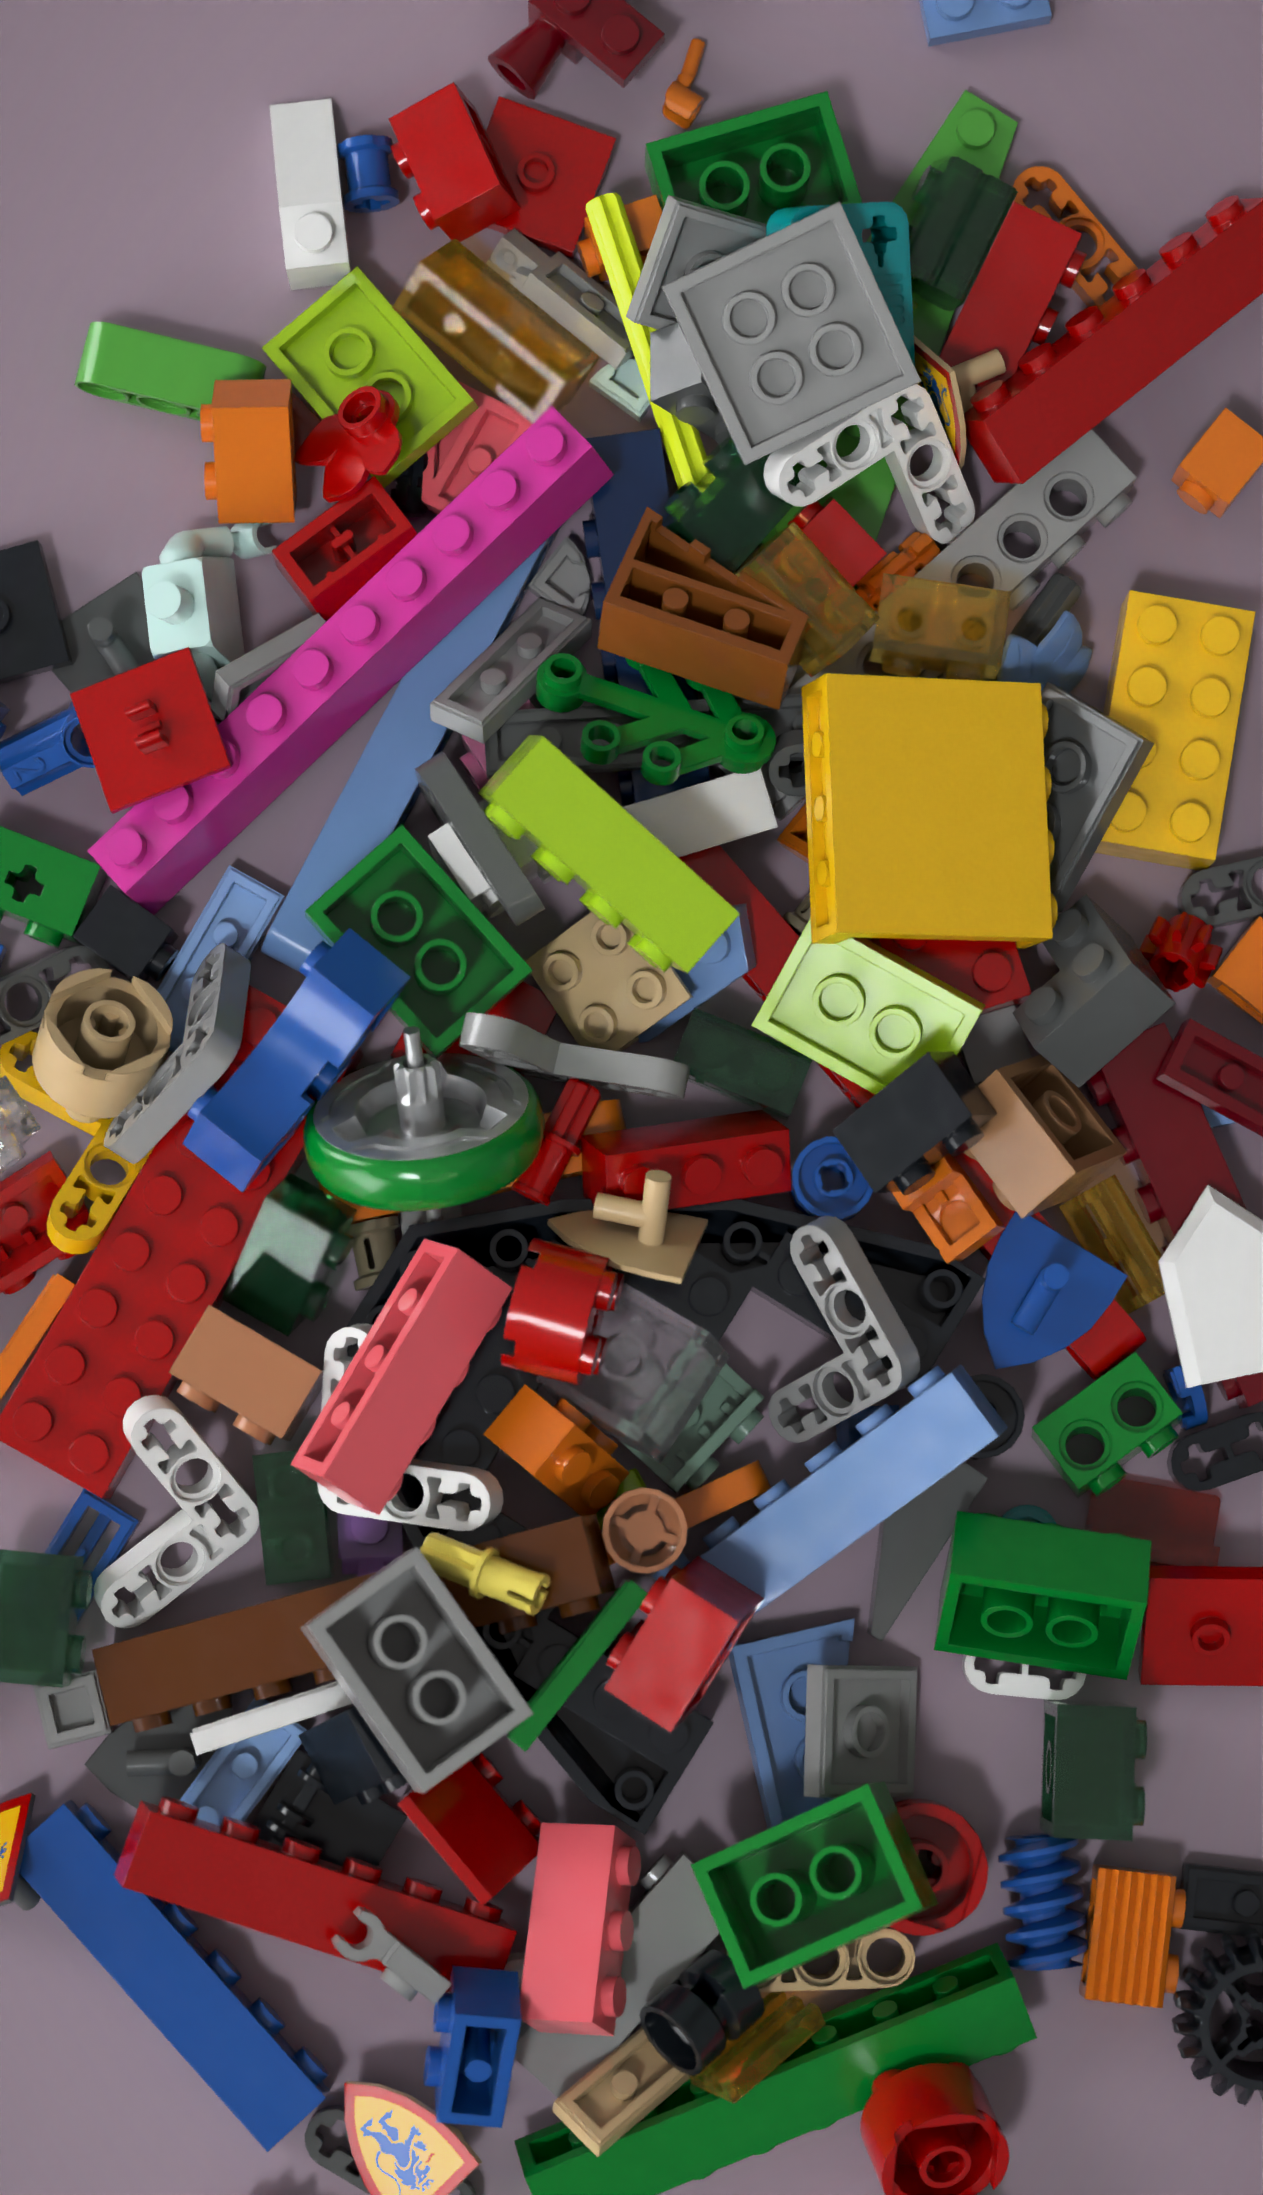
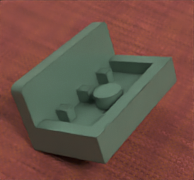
M706 1346L619 1441L675 1493L684 1484L693 1491L699 1488L720 1465L712 1456L716 1449L728 1437L739 1445L765 1417L756 1409V1406L765 1397L759 1391L753 1389L716 1353Z

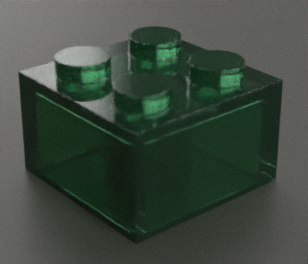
M1044 1699L1040 1829L1053 1838L1133 1841V1826H1143L1145 1818L1144 1786H1136L1134 1778L1135 1759L1145 1760L1147 1723L1146 1720H1138V1717H1136L1137 1707L1121 1702Z

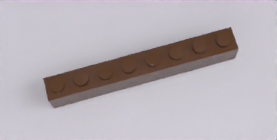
M596 1514L578 1516L472 1545V1547L482 1551L488 1547H493L499 1551L501 1558L538 1573L549 1575L550 1586L547 1588L540 1587V1589L549 1591L540 1611L559 1606L561 1618L600 1609L597 1596L616 1591ZM376 1572L92 1649L110 1726L132 1721L135 1733L172 1724L173 1720L170 1711L192 1705L195 1717L232 1708L233 1704L230 1695L253 1689L255 1701L292 1692L293 1687L290 1678L313 1673L316 1685L336 1680L300 1627ZM438 1576L474 1629L497 1623L499 1634L503 1635L538 1625L536 1615H529L523 1610L486 1595L476 1599L469 1595L468 1587Z

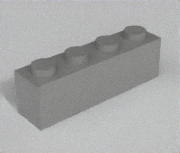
M683 1850L674 1860H671L664 1853L638 1882L646 1891L628 1909L633 1918L634 1934L630 1949L623 1953L621 1977L626 1985V2004L623 2014L620 2017H616L614 2036L542 2033L521 2021L515 2059L557 2098L624 2041L641 2022L639 2015L641 2009L667 1985L674 1984L679 1979L680 1974L699 1957L719 1934V1930L691 1867V1864L695 1863V1861Z

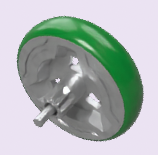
M407 1027L403 1030L405 1056L380 1061L345 1075L340 1082H336L320 1101L315 1100L305 1120L303 1130L304 1151L308 1165L315 1178L335 1196L356 1205L379 1210H426L427 1222L443 1220L442 1208L468 1203L488 1196L506 1187L524 1174L539 1154L542 1146L544 1114L542 1104L534 1087L512 1067L496 1064L481 1056L443 1053L438 1059L432 1058L428 1053L422 1054L419 1028Z

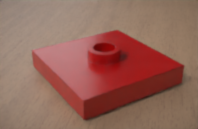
M499 96L486 132L521 209L487 228L503 234H507L515 228L534 245L555 253L559 251L564 256L573 259L577 250V242L581 240L584 232V218L588 217L586 204L598 195L616 147V138Z
M1150 1565L1148 1600L1142 1621L1138 1674L1140 1685L1263 1686V1567Z

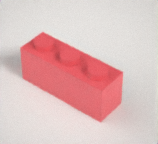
M541 1823L520 1993L521 2021L538 2032L614 2036L616 2017H620L624 2012L626 1985L621 1977L623 1953L630 1949L633 1941L634 1924L628 1909L631 1886H635L640 1877L641 1856L636 1846V1841L616 1825Z

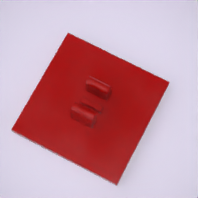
M189 647L70 693L112 813L232 767Z

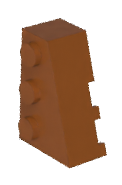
M647 506L603 601L597 648L780 710L800 663L809 615L747 573L743 572L739 577L710 558V548L696 539L689 544L662 525L663 517Z

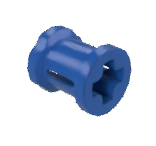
M360 135L347 138L337 145L338 157L345 161L348 193L343 196L345 210L355 213L380 212L391 209L400 203L398 190L391 187L388 155L392 153L390 146L393 143L392 139L388 136Z

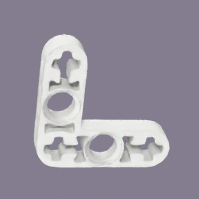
M914 384L772 452L765 463L763 476L765 486L771 494L793 506L805 507L821 499L885 457L910 519L919 532L926 533L930 538L941 544H950L974 522V502L931 396L925 388L918 384ZM900 396L908 399L901 405V412L906 423L915 427V429L908 430L904 422L891 416L898 410L896 400ZM857 425L860 431V440L857 448L850 455L839 457L836 450L837 438L846 427ZM930 445L933 451L930 467L923 474L913 476L910 471V460L913 453L921 446ZM824 460L827 463V467L825 468L817 463ZM796 463H800L805 467L798 472L800 483L793 486L788 482L795 477L793 466ZM934 490L938 498L950 503L944 510L946 520L941 524L935 521L942 515L938 500L927 492Z
M362 1323L341 1328L333 1333L327 1341L324 1352L321 1412L354 1358L348 1356V1346L358 1343V1348H360L373 1325ZM412 1459L405 1473L415 1476L423 1487V1501L417 1509L406 1507L396 1494L386 1503L382 1512L378 1515L344 1501L317 1483L318 1493L323 1503L337 1513L456 1531H472L494 1521L501 1512L504 1501L502 1488L498 1480L486 1470ZM470 1488L472 1496L481 1498V1507L470 1511L469 1504L463 1501L448 1500L441 1503L443 1493L454 1494Z
M160 1395L144 1396L135 1401L125 1413L123 1431L135 1453L182 1509L113 1562L97 1577L93 1587L94 1599L106 1621L114 1627L123 1629L137 1627L149 1620L246 1544L256 1534L260 1524V1513L246 1489L179 1408L167 1397ZM155 1419L158 1423L163 1424L175 1443L167 1451H165L162 1444L152 1433H147L145 1424L148 1421ZM196 1458L208 1462V1470L201 1481L187 1486L176 1482L177 1470L184 1462ZM217 1493L228 1508L236 1512L238 1518L234 1522L228 1524L225 1520L220 1519L209 1502ZM178 1542L189 1543L193 1546L192 1555L184 1565L172 1569L161 1565V1556L168 1546ZM148 1565L159 1581L155 1585H152L148 1576L145 1577L142 1569ZM122 1587H125L130 1592H134L136 1596L128 1604L121 1599H117L115 1593Z

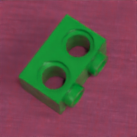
M1135 1351L1034 1425L1031 1437L1077 1498L1090 1489L1098 1497L1119 1483L1127 1475L1122 1465L1141 1451L1150 1459L1173 1443L1179 1437L1174 1427L1181 1423L1183 1413ZM1132 1396L1145 1398L1154 1408V1418L1144 1426L1135 1427L1128 1425L1121 1419L1118 1413V1406L1123 1400ZM1089 1434L1100 1441L1103 1447V1454L1096 1462L1082 1465L1074 1462L1069 1457L1066 1445L1076 1435Z

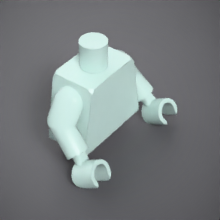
M236 523L231 528V531L227 526L181 531L172 536L159 556L160 564L143 567L144 603L150 650L153 658L157 660L189 647L210 701H212L215 671L245 654L234 559L230 556L234 552L242 559H250L271 554L277 545L262 546L257 538L258 527L273 523Z

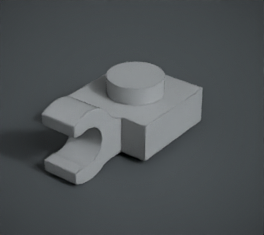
M357 1906L353 1913L367 1925L368 1933L366 1938L358 1944H350L343 1937L335 1934L331 1939L335 1948L351 1961L363 1962L369 1959L381 1961L387 1968L380 1975V1978L410 2002L419 1992L436 2005L451 1983L435 1967L392 1933L385 1930L381 1921L370 1910Z

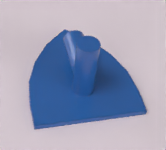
M1015 1211L1002 1232L988 1262L982 1293L984 1336L994 1368L1001 1369L1033 1363L1065 1349L1094 1326L1112 1303L1128 1275L1035 1218L1028 1216L1021 1219Z

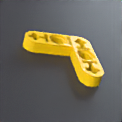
M29 1031L2 1044L0 1049V1082L11 1093L94 1136L54 1198L46 1224L47 1235L52 1244L59 1250L69 1254H85L98 1246L153 1148L138 1163L132 1164L104 1146L106 1132L114 1118H100L93 1123H80L72 1119L64 1107L47 1095L36 1078L33 1066H30L26 1072L16 1069L17 1060L23 1061L28 1055L32 1056L38 1033ZM110 1159L118 1162L126 1172V1178L115 1185H106L93 1177L90 1167L99 1160ZM85 1196H87L94 1202L90 1208L87 1225L79 1226L76 1231L68 1229L66 1227L67 1218H74L84 1203Z

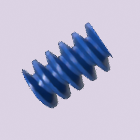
M1050 1832L1006 1837L1005 1839L1015 1841V1848L998 1855V1862L1017 1867L1018 1874L1001 1881L1000 1887L1001 1889L1019 1893L1020 1900L1002 1908L1003 1915L1021 1919L1023 1926L1006 1933L1005 1941L1025 1947L1024 1953L1007 1960L1009 1967L1022 1971H1043L1083 1965V1963L1071 1960V1958L1088 1950V1941L1085 1938L1069 1934V1931L1086 1923V1915L1084 1912L1067 1908L1066 1905L1081 1899L1084 1896L1082 1886L1064 1881L1065 1878L1081 1870V1862L1061 1854L1079 1844L1078 1835L1071 1832Z

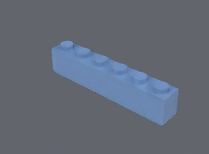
M961 1364L947 1375H945L939 1365L907 1387L914 1399L895 1413L887 1403L874 1411L855 1426L862 1437L843 1451L836 1441L825 1447L804 1463L811 1474L793 1488L789 1486L784 1478L753 1501L760 1512L744 1524L740 1525L734 1516L723 1522L702 1538L709 1549L701 1554L700 1557L764 1598L755 1612L756 1614L991 1443L1008 1427ZM681 1553L677 1560L667 1568L654 1573L652 1577L655 1581L660 1576L665 1578L673 1565L683 1569L690 1562Z

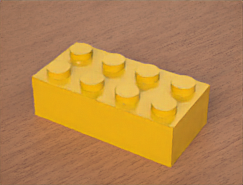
M1133 590L1128 592L1120 607L1103 713L1153 742L1154 745L1095 853L1198 871L1208 869L1216 860L1255 611Z

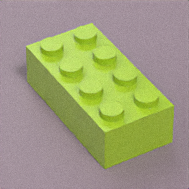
M529 735L478 792L489 803L483 812L491 823L510 839L513 837L518 841L522 835H525L538 847L530 857L558 882L562 881L566 885L574 879L586 890L578 900L606 925L610 924L616 929L623 923L634 933L627 944L654 968L658 967L664 973L670 966L689 973L740 915L735 908L544 736Z

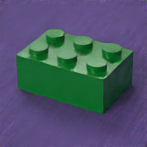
M828 91L649 142L645 146L646 173L653 195H657L662 212L668 195L767 224L770 216L775 211L783 208L832 205L836 202L841 204L862 203Z
M403 825L398 827L305 910L306 919L331 946L350 928L411 977L389 1011L404 1028H419L422 1048L435 1059H438L460 1039L465 1013L488 1014L524 982L533 971Z
M957 1511L940 1589L934 1650L1127 1680L1147 1606L1152 1541L1132 1538L1120 1533L1106 1534L1067 1528L1055 1523L1041 1524L1002 1518L991 1513L976 1514Z
M885 1781L863 1785L691 1864L743 1989L767 1982L939 1904Z

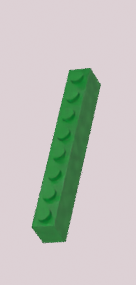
M998 1942L908 1978L898 1986L884 1988L717 2057L700 2074L693 2075L599 2157L562 2121L514 2140L525 2180L532 2195H658L689 2181L704 2179L718 2169L752 2155L767 2153L776 2145L813 2130L825 2129L833 2125L837 2120L864 2110L867 2101L873 2094L872 2085L874 2080L887 2070L899 2069L903 2071L914 2066L930 2063L949 2064L961 2062L971 2066L992 2056L1007 2054L1017 2046L1036 2039L1037 2036L1016 1979Z

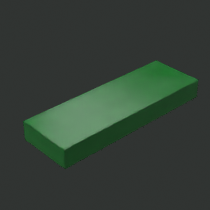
M629 1578L621 1582L616 1591L613 1592L527 1702V1705L534 1714L507 1733L508 1739L525 1752L529 1749L641 1606L648 1594L645 1590Z

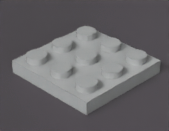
M836 202L662 286L664 294L744 465L921 382L840 202Z

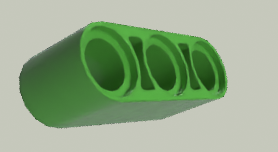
M95 321L90 322L74 385L78 389L94 396L200 421L201 404H212L215 380L264 379L267 367L262 362L242 354L117 324Z

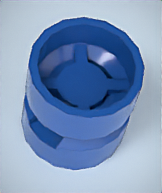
M826 1136L811 1142L799 1153L791 1169V1191L788 1192L794 1207L801 1214L816 1218L832 1216L846 1222L854 1218L869 1202L873 1190L837 1137Z

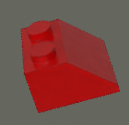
M481 1751L424 1794L414 1792L411 1788L401 1797L397 1804L480 1904L484 1906L537 1857L538 1835L540 1834L542 1822L522 1799L513 1806L496 1787L504 1777Z

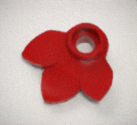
M372 386L358 388L343 400L338 414L324 418L314 427L301 444L294 460L297 464L304 466H325L323 498L327 502L332 503L344 500L354 495L365 484L370 473L378 476L386 475L394 465L402 447V435L395 427L400 414L399 404L386 391L378 390Z

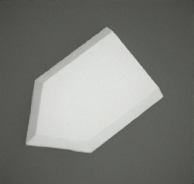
M1207 1185L1174 1239L1171 1240L1158 1261L1186 1388L1263 1372V1220Z

